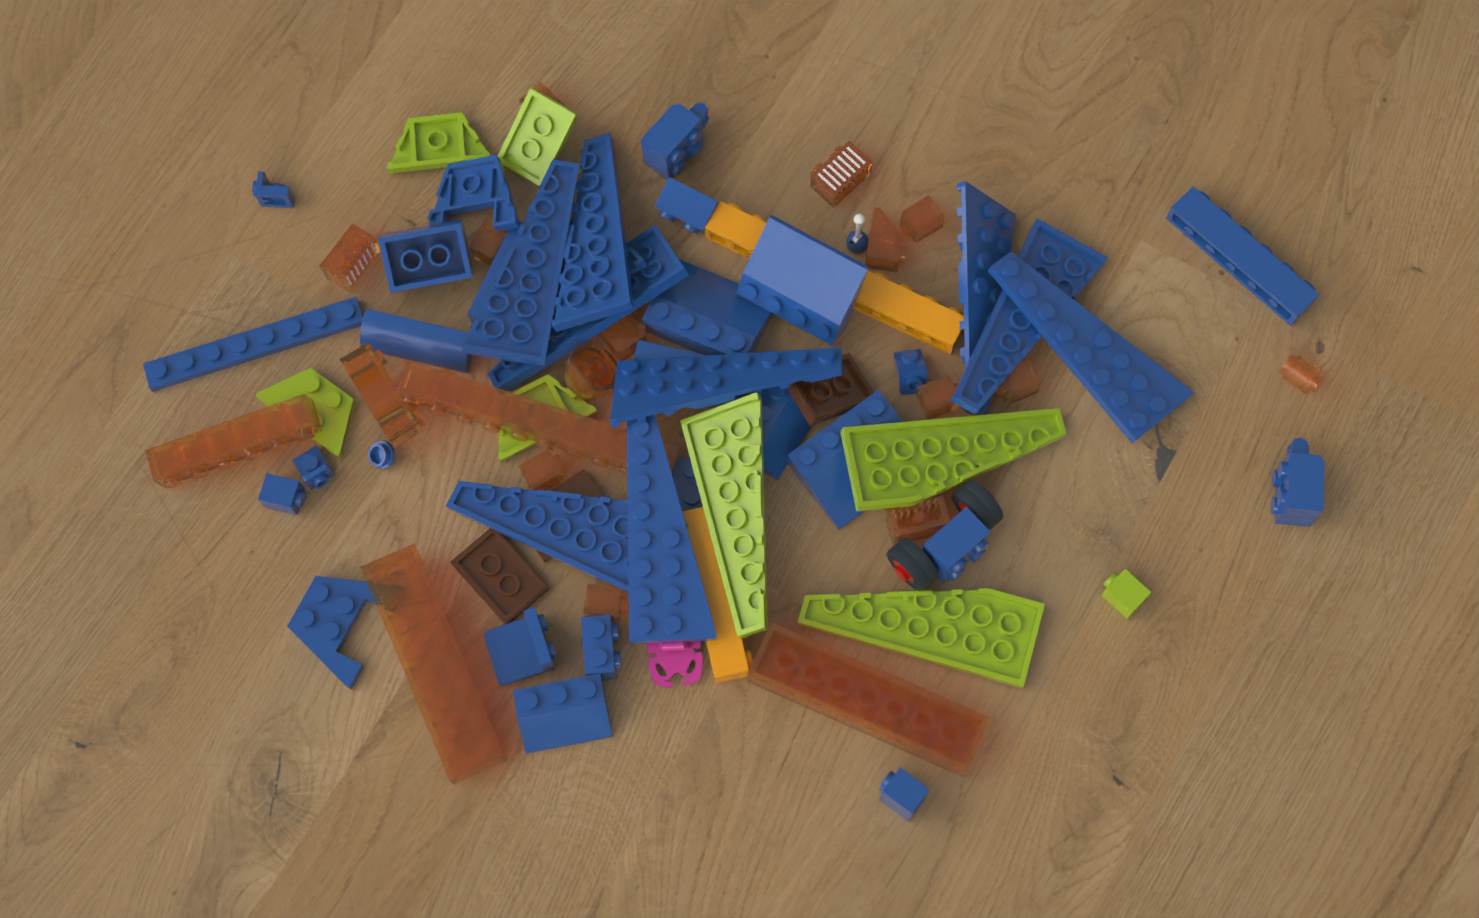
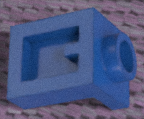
M258 171L257 180L253 181L252 192L261 207L293 208L295 198L289 186L274 183L270 186L265 172Z
M317 446L312 447L292 460L310 490L325 486L329 483L330 478L335 476Z

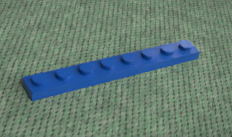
M357 297L340 301L143 363L150 390L154 392L360 327L363 315Z

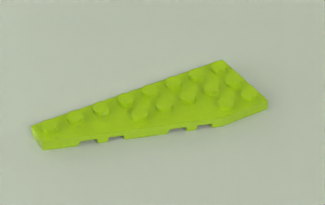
M1060 408L843 427L840 433L856 511H867L916 505L1056 442L1066 435V430Z
M978 588V590L952 589L951 591L935 592L925 590L887 592L883 594L860 593L857 595H805L797 625L1023 689L1045 604L990 588Z

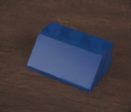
M779 386L761 390L760 395L762 399L764 473L778 480L788 465L787 455L799 447L811 426L803 416L788 389L780 390Z
M600 673L513 690L517 720L526 754L613 737L604 684Z

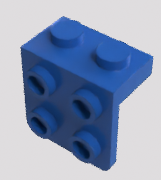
M535 607L524 610L525 618L487 630L484 633V639L497 681L502 686L555 669L552 659L557 658L553 642H547L544 634L549 629L544 614L538 615Z

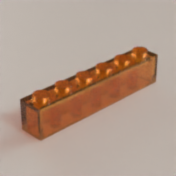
M306 394L150 448L145 450L153 481L165 488H174L181 485L183 480L191 477L192 479L203 478L209 474L208 471L217 468L221 470L231 468L235 465L236 461L259 458L262 455L261 453L267 450L277 451L288 447L290 442L310 440L315 437V433L321 432L322 428L313 400Z

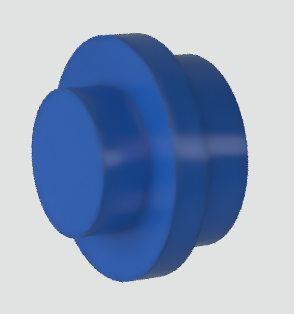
M385 440L375 442L368 451L370 463L380 469L389 468L395 460V451L391 443Z

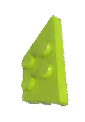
M462 112L408 118L404 126V133L395 146L396 152L391 162L388 161L387 171L389 174L447 168L448 164L490 156L488 150L486 151Z
M312 368L304 370L255 395L258 400L338 459L342 457V447L345 435H348L349 419L353 414L355 401Z
M549 374L498 399V457L500 462L597 414L596 408L579 398L570 389L559 384Z

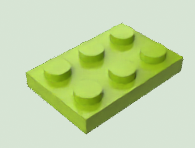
M530 88L498 154L502 165L540 186L552 159H558L579 114L535 88Z

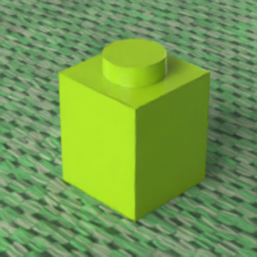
M1124 569L1119 575L1114 572L1103 583L1106 589L1101 596L1128 619L1149 597L1151 592L1130 572Z

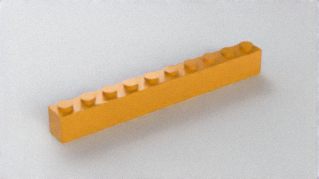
M720 201L705 226V237L726 249L750 259L764 230L766 220L759 215H750L743 212L736 204H726ZM868 271L854 309L951 355L964 331L960 330V321L964 320V314L956 308H947L940 305L933 297L927 295L923 297L915 293L911 287L905 284L898 285L891 282L882 273Z

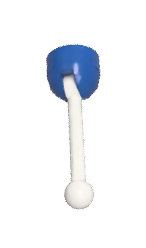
M862 214L854 216L856 230L850 232L846 240L848 250L854 254H861L868 247V237L861 231V226L865 221V217Z

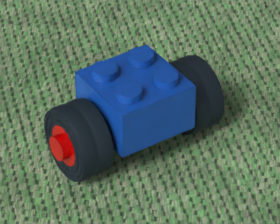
M967 481L953 493L952 500L960 513L923 545V549L912 540L904 537L887 551V558L894 568L895 574L915 590H923L936 577L943 584L949 579L955 581L965 571L964 567L970 560L975 563L986 553L985 548L989 545L987 541L991 533L990 530L1003 519L1004 515L995 497L976 481Z

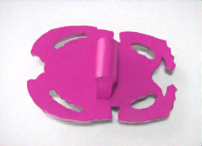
M701 641L645 643L648 654L655 653V657H649L648 659L649 671L654 684L671 688L673 683L665 680L670 679L675 673H680L683 677L689 678L682 682L684 686L687 684L691 685L700 680L703 657L701 652L694 653V648L700 649ZM692 660H695L696 666L694 671L687 674L689 664ZM656 664H660L663 667L666 676L658 674Z

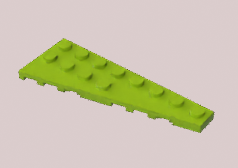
M756 392L680 420L737 637L740 638L768 629L761 395Z

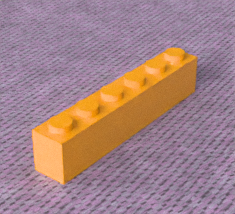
M700 507L682 511L685 522L688 524L689 537L717 633V640L706 641L715 684L748 677L749 667L754 666L750 649L744 651L742 640L747 639V636L743 638L737 637L704 509Z

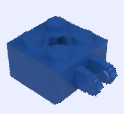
M696 103L689 110L681 104H672L641 138L644 163L667 180L668 177L673 178L674 175H680L686 166V162L692 156L696 157L702 150V129L709 122L706 104Z
M1301 437L1292 441L1287 448L1285 459L1280 461L1278 468L1273 470L1271 484L1272 487H1276L1275 497L1271 500V514H1275V524L1310 527L1324 509L1325 461L1319 455L1309 454V442Z

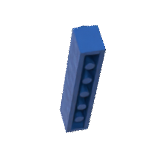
M1193 186L1171 207L1166 219L1288 325L1292 326L1317 299L1319 293L1316 292L1310 282L1302 280L1296 275L1289 264L1281 262L1275 257L1268 246L1260 244L1254 239L1247 228L1239 226L1233 221L1230 214L1212 203L1205 192L1198 191Z

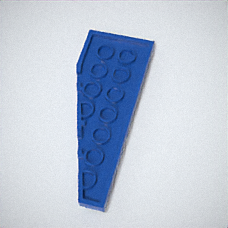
M656 224L626 243V247L630 246L647 264V267L630 275L634 309L558 332L551 327L545 367L501 360L488 373L495 390L500 396L513 390L522 382L538 374L550 364L560 360L564 355L583 345L592 337L608 329L620 319L631 314L634 310L689 276ZM557 307L554 310L553 320H555Z
M464 481L457 483L446 504L448 509L629 593L628 499L625 501L609 497L597 498L582 496L581 494L546 490L534 491L519 487L507 488Z

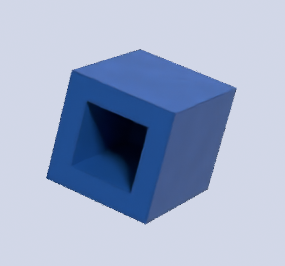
M266 473L258 501L264 508L297 515L299 507L302 508L305 504L306 491L298 480Z

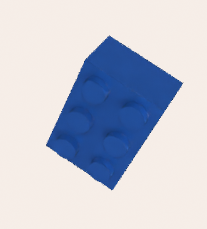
M463 219L384 233L378 238L390 293L473 277L474 271Z

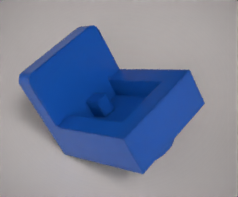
M922 350L895 352L894 363L899 378L900 394L927 391V368Z

